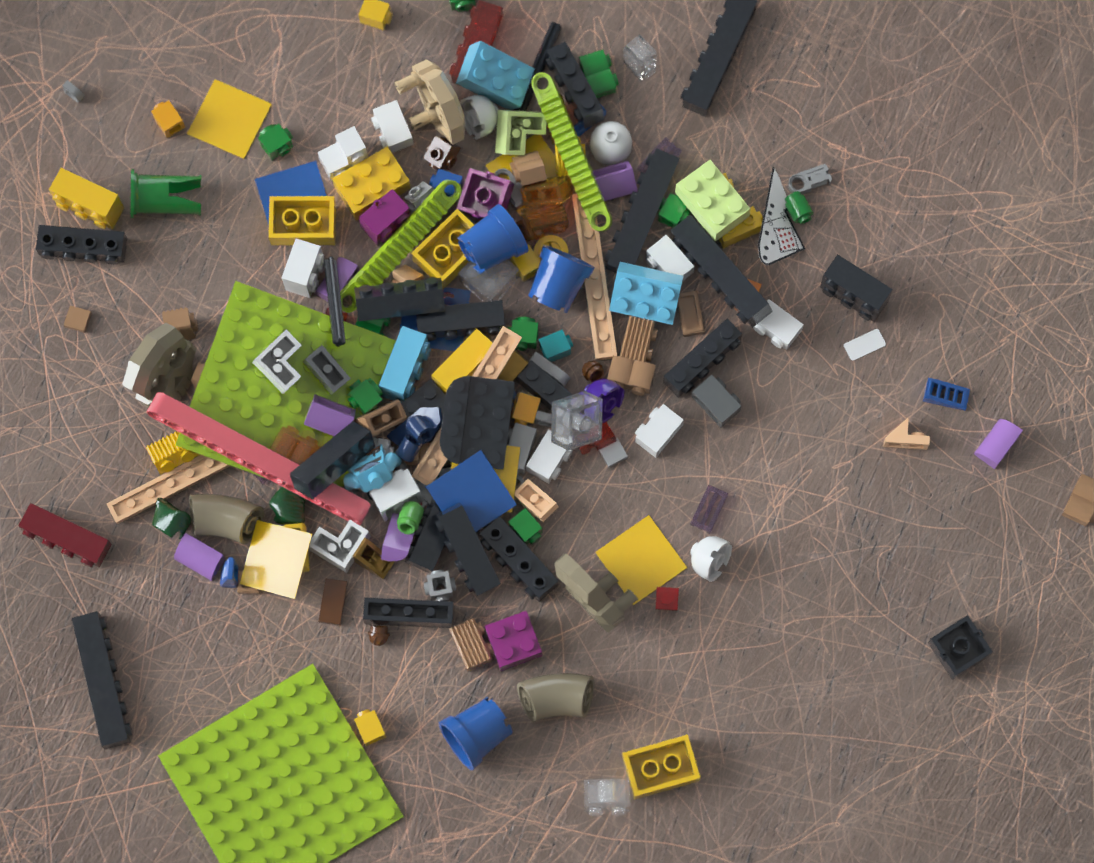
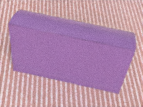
M629 161L592 171L605 201L638 191L633 169Z
M338 257L336 262L341 291L359 272V267L345 258ZM324 278L314 294L328 302L326 279Z
M314 394L304 425L335 436L354 420L356 410Z
M999 419L974 452V455L993 469H996L1023 430L1007 420Z
M392 514L382 547L381 560L399 561L404 559L409 553L414 533L404 534L399 531L397 525L399 514Z
M187 533L181 539L174 555V560L211 581L226 559L222 553Z

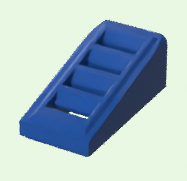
M928 377L923 402L966 411L970 389ZM933 387L937 388L936 396L932 395ZM942 389L946 390L944 399L940 398ZM950 391H954L952 401L948 400ZM958 393H963L961 404L957 403Z
M229 557L222 565L221 587H238L239 566L234 558Z

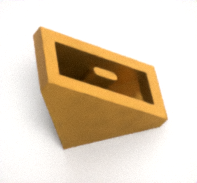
M514 350L497 380L513 381L528 364L527 359Z
M365 537L353 554L355 563L381 579L385 578L395 562L381 560L382 550Z

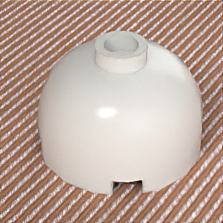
M482 95L470 96L460 101L465 115V129L469 135L474 134V139H479L490 134L495 129L498 107L495 103H492L490 99Z
M613 121L604 122L597 126L590 139V149L594 158L604 165H615L625 161L632 150V138L628 129L624 125Z
M709 536L702 539L699 543H695L690 551L694 571L710 582L715 581L722 573L718 571L721 565L724 564L726 566L729 562L732 552L730 542L716 536Z

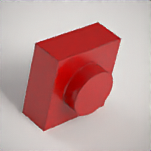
M657 587L655 610L678 611L679 588Z

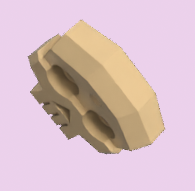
M424 60L412 66L411 75L394 82L400 95L414 87L418 90L425 111L408 119L414 131L431 123L452 145L464 140L465 115L456 92L438 65L429 60Z

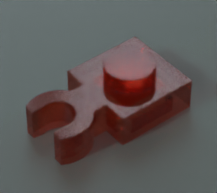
M607 422L588 430L587 437L581 436L575 439L576 446L580 447L582 455L589 453L593 447L598 451L617 441Z

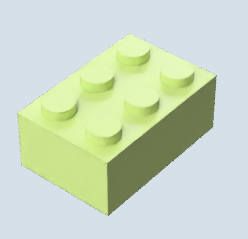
M708 160L676 184L675 193L715 242L750 215L751 208L711 160Z

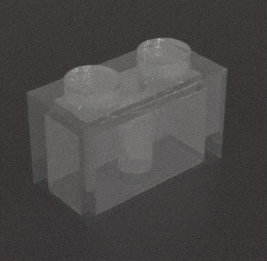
M639 34L624 47L623 63L640 81L645 76L647 78L656 71L657 51Z

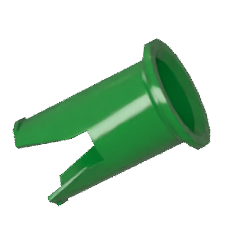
M131 169L130 218H134V215L138 213L192 214L201 216V203L178 196H169V193H180L201 188V175H140L134 172V169Z

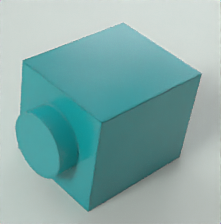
M563 329L539 339V346L543 356L551 363L571 355L573 343L569 334L565 336Z

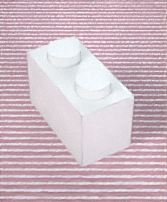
M397 100L373 109L374 117L371 120L375 130L380 129L382 136H379L383 148L388 146L393 153L414 145L412 135Z
M667 235L646 250V261L652 269L656 268L659 271L684 276L683 281L694 273V265Z
M768 299L767 302L773 312L753 328L760 335L764 336L765 334L771 338V342L776 347H783L787 350L801 333L803 324Z
M664 404L660 408L656 407L650 413L648 423L646 425L641 424L635 432L637 435L635 442L655 458L675 436L684 422L680 416Z
M548 429L526 465V471L548 484L552 479L556 480L561 472V468H559L563 460L567 462L573 452L571 450V442Z

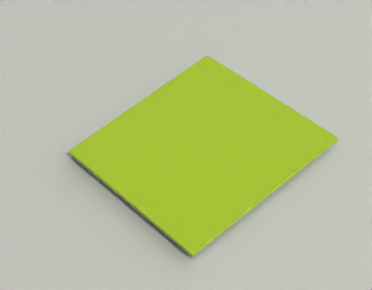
M235 281L189 407L300 465L334 437L304 425L314 394L354 409L347 401L349 398L347 393L351 391L349 386L358 379L363 382L369 378L379 385L396 340L343 321L346 343L336 347L332 341L329 315ZM287 329L302 345L286 360L301 377L282 394L252 362ZM321 345L324 346L351 378L332 395L303 363ZM376 404V405H375L373 408H371L369 411L375 409L378 404ZM358 408L355 411V418L363 415ZM181 433L178 436L175 446L263 477ZM348 470L333 483L343 487V478L349 474Z
M314 664L309 665L158 755L220 863H329L404 817Z

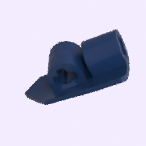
M441 407L419 408L387 435L388 439L399 446L396 454L401 459L413 462L422 445L428 443L433 438L442 423Z

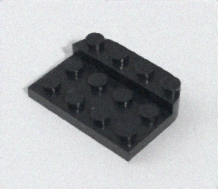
M463 376L455 379L449 385L445 397L440 436L441 451L448 460L460 464L481 450L492 468L504 470L515 382Z

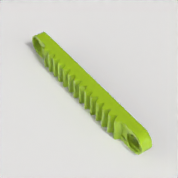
M537 73L532 79V88L558 148V152L561 155V159L571 178L578 199L581 202V206L589 224L594 230L599 232L607 231L612 225V217L556 84L547 73ZM547 78L548 87L543 90L539 89L537 86L539 79ZM598 215L606 217V224L602 227H598L595 224V219Z
M449 179L442 181L340 291L342 311L347 313L354 312L357 309L354 288L363 285L375 286L382 284L384 279L389 277L390 272L395 270L397 265L401 264V260L405 259L407 254L413 251V247L417 246L419 241L424 239L425 234L429 233L430 229L436 226V222L440 221L442 216L447 214L448 209L461 195L459 183ZM451 184L454 186L455 191L452 196L448 197L445 194V188ZM350 295L353 298V303L349 307H344L342 303L343 298Z

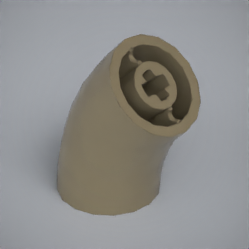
M190 494L189 496L190 516L192 518L191 526L194 536H216L247 544L252 540L257 520L263 521V508L252 502L218 494Z
M549 674L519 682L517 684V691L526 715L533 722L557 716L584 718L587 716L592 703L595 681L593 676L583 674Z

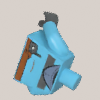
M381 444L372 449L348 470L349 474L344 476V486L342 488L353 494L359 492L358 488L363 492L380 489L384 483L393 478V470L406 469L407 465L405 460L395 453L386 454Z

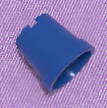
M500 204L490 209L486 217L457 237L460 240L458 243L469 262L472 261L476 264L473 268L479 274L513 256L519 257L529 251L519 227Z
M543 245L539 256L541 261L528 296L533 298L535 295L539 303L558 311L562 307L564 308V313H568L585 279L590 278L595 267L559 249Z
M488 697L454 717L448 716L439 722V728L448 745L459 760L470 770L475 769L482 763V758L513 734L510 724L508 726L504 724L506 717L492 699L488 700Z

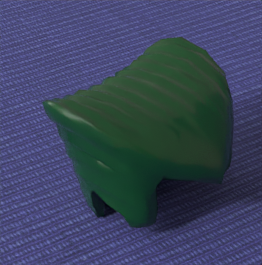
M284 487L276 491L268 503L276 514L273 520L276 523L286 525L304 523L305 498Z
M158 498L153 517V527L171 538L178 531L180 534L179 539H182L192 522L191 516L185 511L174 507L165 499Z

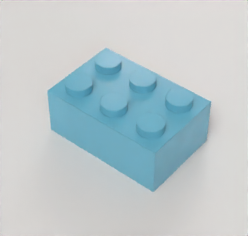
M479 41L469 46L456 84L478 95L487 97L491 102L507 110H514L522 105L534 68Z
M620 262L609 311L673 325L684 276Z
M402 326L378 385L383 393L381 397L392 401L399 400L402 403L415 392L413 386L415 381L421 378L423 360L427 361L431 352L427 334Z

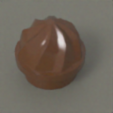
M594 360L588 361L582 367L584 378L592 383L600 380L604 375L602 364Z
M371 625L370 631H368L370 642L376 646L384 645L390 636L388 626Z

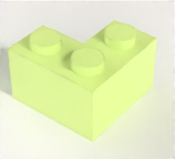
M498 110L495 153L525 155L526 134L546 135L547 122L543 113Z

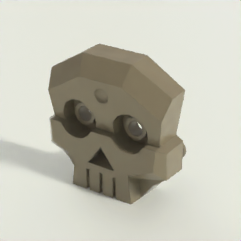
M164 323L147 334L128 362L122 386L135 392V398L147 408H149L158 392L180 401L181 395L183 396L186 392L185 389H188L191 385L190 382L194 374L192 361L197 348L190 341L184 339L183 335L174 326Z
M564 553L554 562L556 575L566 585L565 589L607 633L625 619L623 616L624 611L638 600L630 589L616 602L609 599L605 593L618 582V579L610 571L596 583L567 553Z

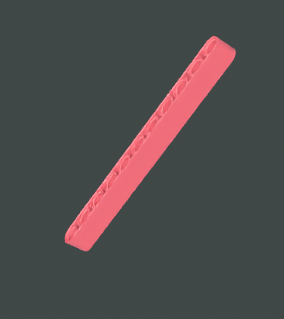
M158 392L147 410V414L153 419L348 522L352 520L356 524L361 525L371 507V504L365 499L334 483L313 500L295 490L290 477V473L299 464L164 393Z

